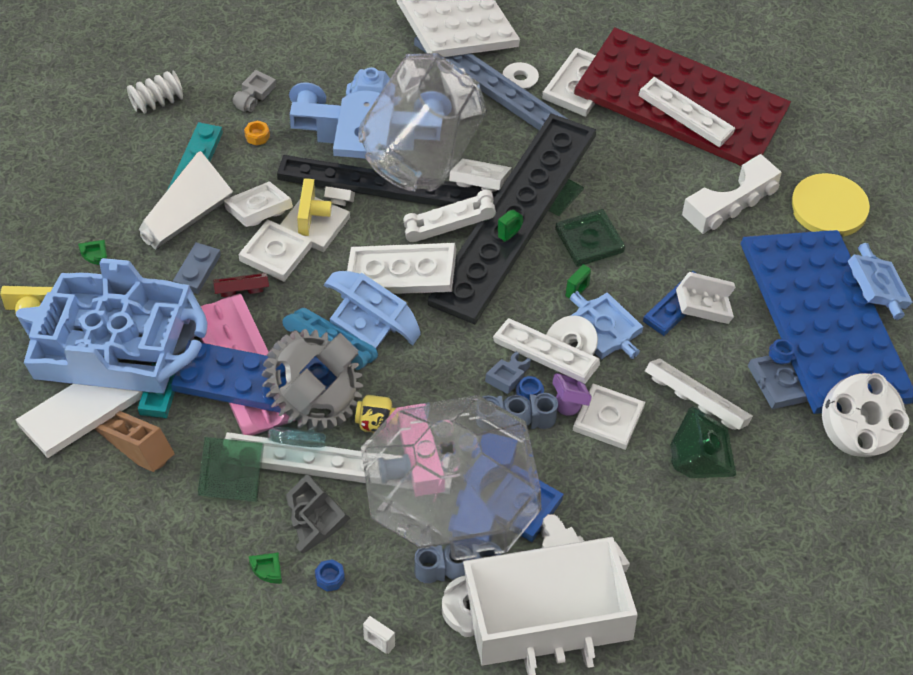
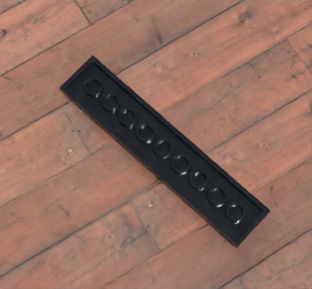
M550 113L493 199L496 210L495 216L478 222L456 255L452 292H432L427 299L428 306L474 325L477 323L595 139L596 129ZM515 210L523 216V224L514 236L504 242L498 237V219L508 211Z

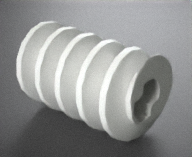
M168 71L164 72L163 78L160 75H156L154 82L148 78L145 80V85L142 82H137L136 89L132 85L127 86L129 99L136 112L140 108L146 114V105L156 110L155 102L157 101L164 107L165 98L174 103V95L183 100L182 86L175 71H172V74Z

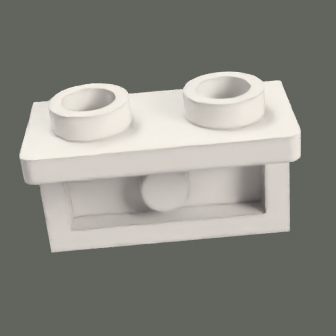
M689 272L677 287L676 292L683 314L729 324L734 318L728 298L736 288L733 282Z

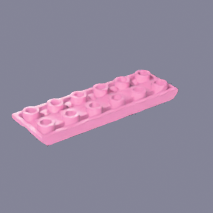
M240 293L215 303L200 306L208 323L205 337L200 338L202 343L267 356L268 350ZM229 403L243 435L253 436L288 423L289 416L287 414L279 416L278 412Z

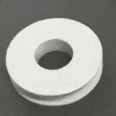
M522 62L510 64L503 71L505 77L525 90L536 84L539 78L535 67ZM516 75H524L527 78L525 80H517L514 77Z

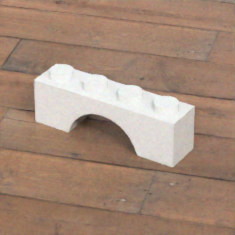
M760 154L742 165L738 180L739 188L730 192H716L704 187L685 199L682 216L702 234L710 229L715 230L723 221L730 217L735 218L738 216L741 210L748 206L753 207L766 195L774 194L779 188L782 172Z

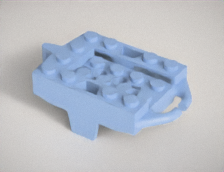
M102 258L99 263L101 274L61 273L51 292H47L39 307L20 308L16 311L17 318L30 338L24 364L33 379L163 394L170 376L188 365L198 355L202 347L200 341L192 340L189 348L184 353L173 355L183 324H189L190 320H193L196 323L194 334L200 338L205 337L208 325L206 316L189 285L143 278L130 261ZM117 358L157 363L156 366L118 362Z

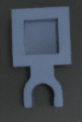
M516 351L511 356L509 363L501 359L486 373L485 382L509 394L524 378V372L530 367L531 359L527 358L525 361L519 362V352Z

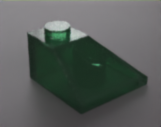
M694 406L689 408L670 444L672 453L671 463L674 469L689 478L736 476L728 427Z

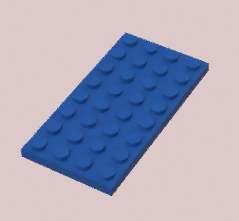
M838 230L743 237L740 243L779 335L781 339L789 340L795 346V359L791 360V363L813 414L822 413L823 403L827 394L838 382L850 376L863 373H877L884 376L897 390L904 404L913 403V385L874 304L869 303L864 298L863 291L852 274V269L848 263L851 256ZM868 383V390L873 393V389ZM837 402V409L842 411L841 405Z

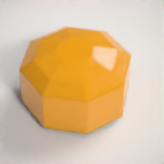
M250 122L244 129L245 137L250 144L256 146L265 144L270 138L269 128L264 122Z

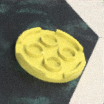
M815 174L803 179L794 189L792 196L795 218L811 232L838 230L843 237L851 235L865 224L870 209L868 197L863 189L852 180L835 174Z

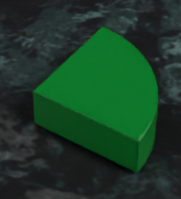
M105 240L78 244L82 257L88 262L100 265L99 263L102 258L107 259Z
M279 553L248 556L250 567L257 577L269 583H282Z

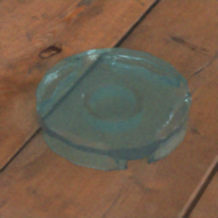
M289 427L269 429L268 440L302 447H325L326 436L320 432H306Z

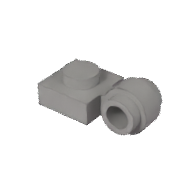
M255 70L242 83V92L237 91L234 95L233 104L237 109L245 113L247 111L252 112L257 106V99L263 101L276 87V79Z

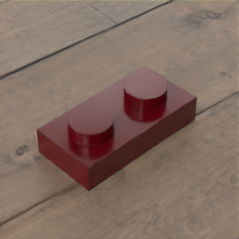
M267 273L213 280L215 294L220 293L221 297L236 295L237 291L247 290L249 294L260 293L264 291V287H269Z

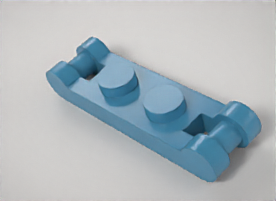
M300 308L294 314H289L283 318V326L290 332L294 330L302 332L304 329H307L310 336L314 330H317L319 337L326 332L328 333V341H331L341 333L359 350L358 355L351 361V363L359 364L355 368L356 370H360L367 363L373 362L378 357L375 347L306 308Z

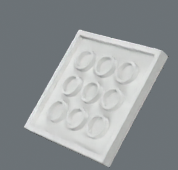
M397 0L399 7L430 59L519 47L520 38L495 0Z

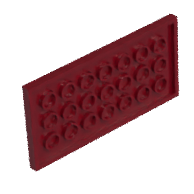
M615 27L574 90V94L579 97L592 100L593 103L739 166L760 154L764 155L791 104V101ZM655 77L735 127L734 133L721 147H718L639 96L640 89Z

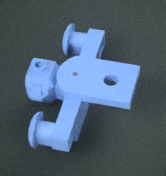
M367 68L365 70L360 69L354 76V80L347 84L346 96L342 98L341 106L325 104V92L313 83L304 82L293 86L289 92V98L292 102L290 126L291 129L316 130L318 142L334 143L333 156L385 160L387 148L414 150L415 139L441 141L443 118L447 117L450 113V104L440 94L424 93L414 101L413 108L415 112L393 110L392 102L396 100L397 88L392 85L391 79L385 71Z

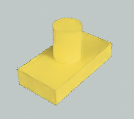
M304 179L297 216L298 233L303 236H309L312 216L331 217L332 201L314 200V179Z

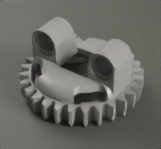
M304 329L300 334L297 331H293L290 336L286 334L280 341L278 340L267 354L268 358L263 363L266 369L263 371L262 376L268 379L262 386L268 387L271 390L266 394V397H273L275 400L271 407L279 406L281 408L279 416L287 414L289 416L288 423L297 420L298 428H302L307 424L308 431L317 427V430L320 432L326 428L330 430L337 425H341L347 418L353 415L352 411L357 407L356 401L362 398V395L357 391L363 387V384L356 382L362 377V374L354 372V369L359 364L351 363L358 355L359 350L341 333L331 341H328V333L325 332L319 337L317 330H314L310 336L307 329ZM315 356L337 377L327 389L308 369L299 374ZM283 363L287 382L286 385L279 388L278 386L282 384L281 370H276V368ZM312 408H317V409H326V408H327V409H330V410L332 411V412L329 413L326 417H324V415H325L324 413H312V412H311V413L309 414V412H310V410H311Z

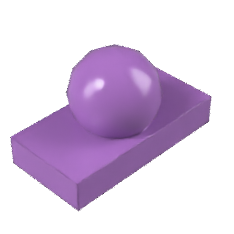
M554 374L552 383L558 393L556 398L558 401L557 411L565 416H573L579 412L582 405H590L592 396L584 383L567 375Z

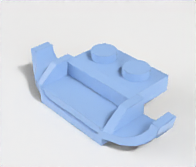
M351 271L334 272L324 283L325 287L336 290L341 294V298L344 299L331 316L330 322L372 345L376 350L390 331L393 333L397 331L411 345H414L421 335L415 316L407 306V303L362 272L361 274Z

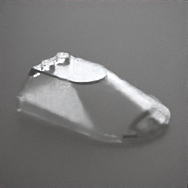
M439 53L406 54L360 123L358 132L359 143H363L367 152L365 158L384 179L405 190L415 192L416 189H427L432 191L440 187L450 176V171L458 163L487 114L480 84Z

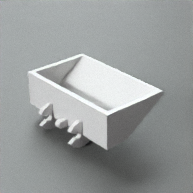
M613 537L463 561L475 640L482 666L524 659L527 674L536 675V656L554 653L558 664L565 662V651L581 649L585 665L589 668L594 667L592 659L595 658L594 646L634 639L637 611Z

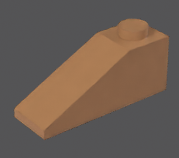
M121 411L95 428L98 433L133 462L152 472L163 467L167 460L175 454L160 427Z

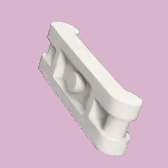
M482 190L476 197L422 214L409 213L405 215L403 221L406 228L405 236L407 241L417 242L493 218L496 210L493 204L492 192Z

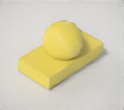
M2 286L0 294L5 310H15L16 313L20 308L39 307L47 292H51L53 287Z

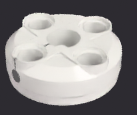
M877 373L856 374L841 380L829 391L823 403L822 420L828 437L840 450L853 456L872 457L889 451L899 442L909 426V418L901 396L884 376ZM868 383L871 385L873 393L868 390ZM837 402L842 407V413L837 409ZM889 418L893 422V428L889 425ZM858 437L863 442L862 448L858 444Z

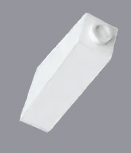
M201 151L193 157L139 228L143 241L148 245L151 244L155 250L223 204V200L228 199L233 192Z

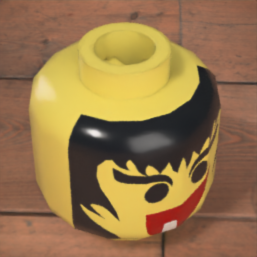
M366 395L362 401L357 402L355 423L359 424L362 431L385 434L389 430L390 425L396 424L397 408H392L390 398Z

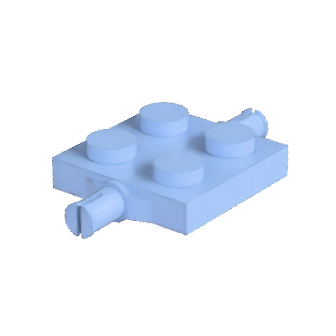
M868 243L861 244L858 250L862 256L854 254L848 260L854 278L858 281L863 291L864 298L869 303L885 305L889 308L894 320L903 318L905 314L902 309L908 308L913 302L892 262L876 257Z
M578 291L571 295L570 300L579 307L577 312L571 316L583 317L595 327L598 335L595 354L601 360L619 349L627 353L631 359H634V356L637 357L640 350L630 341L642 333L643 326L611 295L605 293L599 298L587 301Z

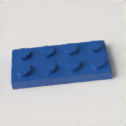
M191 340L188 341L185 351L189 348ZM202 343L198 355L188 365L175 373L171 383L172 391L278 413L281 411L279 406L271 407L275 400L273 397H266V394L271 390L268 387L262 386L268 379L262 376L263 371L266 369L263 366L264 361L268 358L266 355ZM283 363L276 368V370H281L282 384L278 386L279 388L286 385L287 382Z

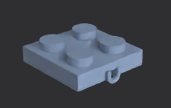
M770 356L750 360L748 368L771 409L808 402L791 362L788 364H778Z

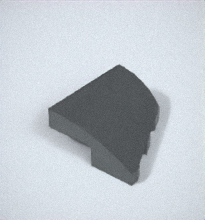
M308 474L286 494L288 506L292 509V525L297 530L300 542L296 545L302 553H305L333 535L350 519L322 486Z

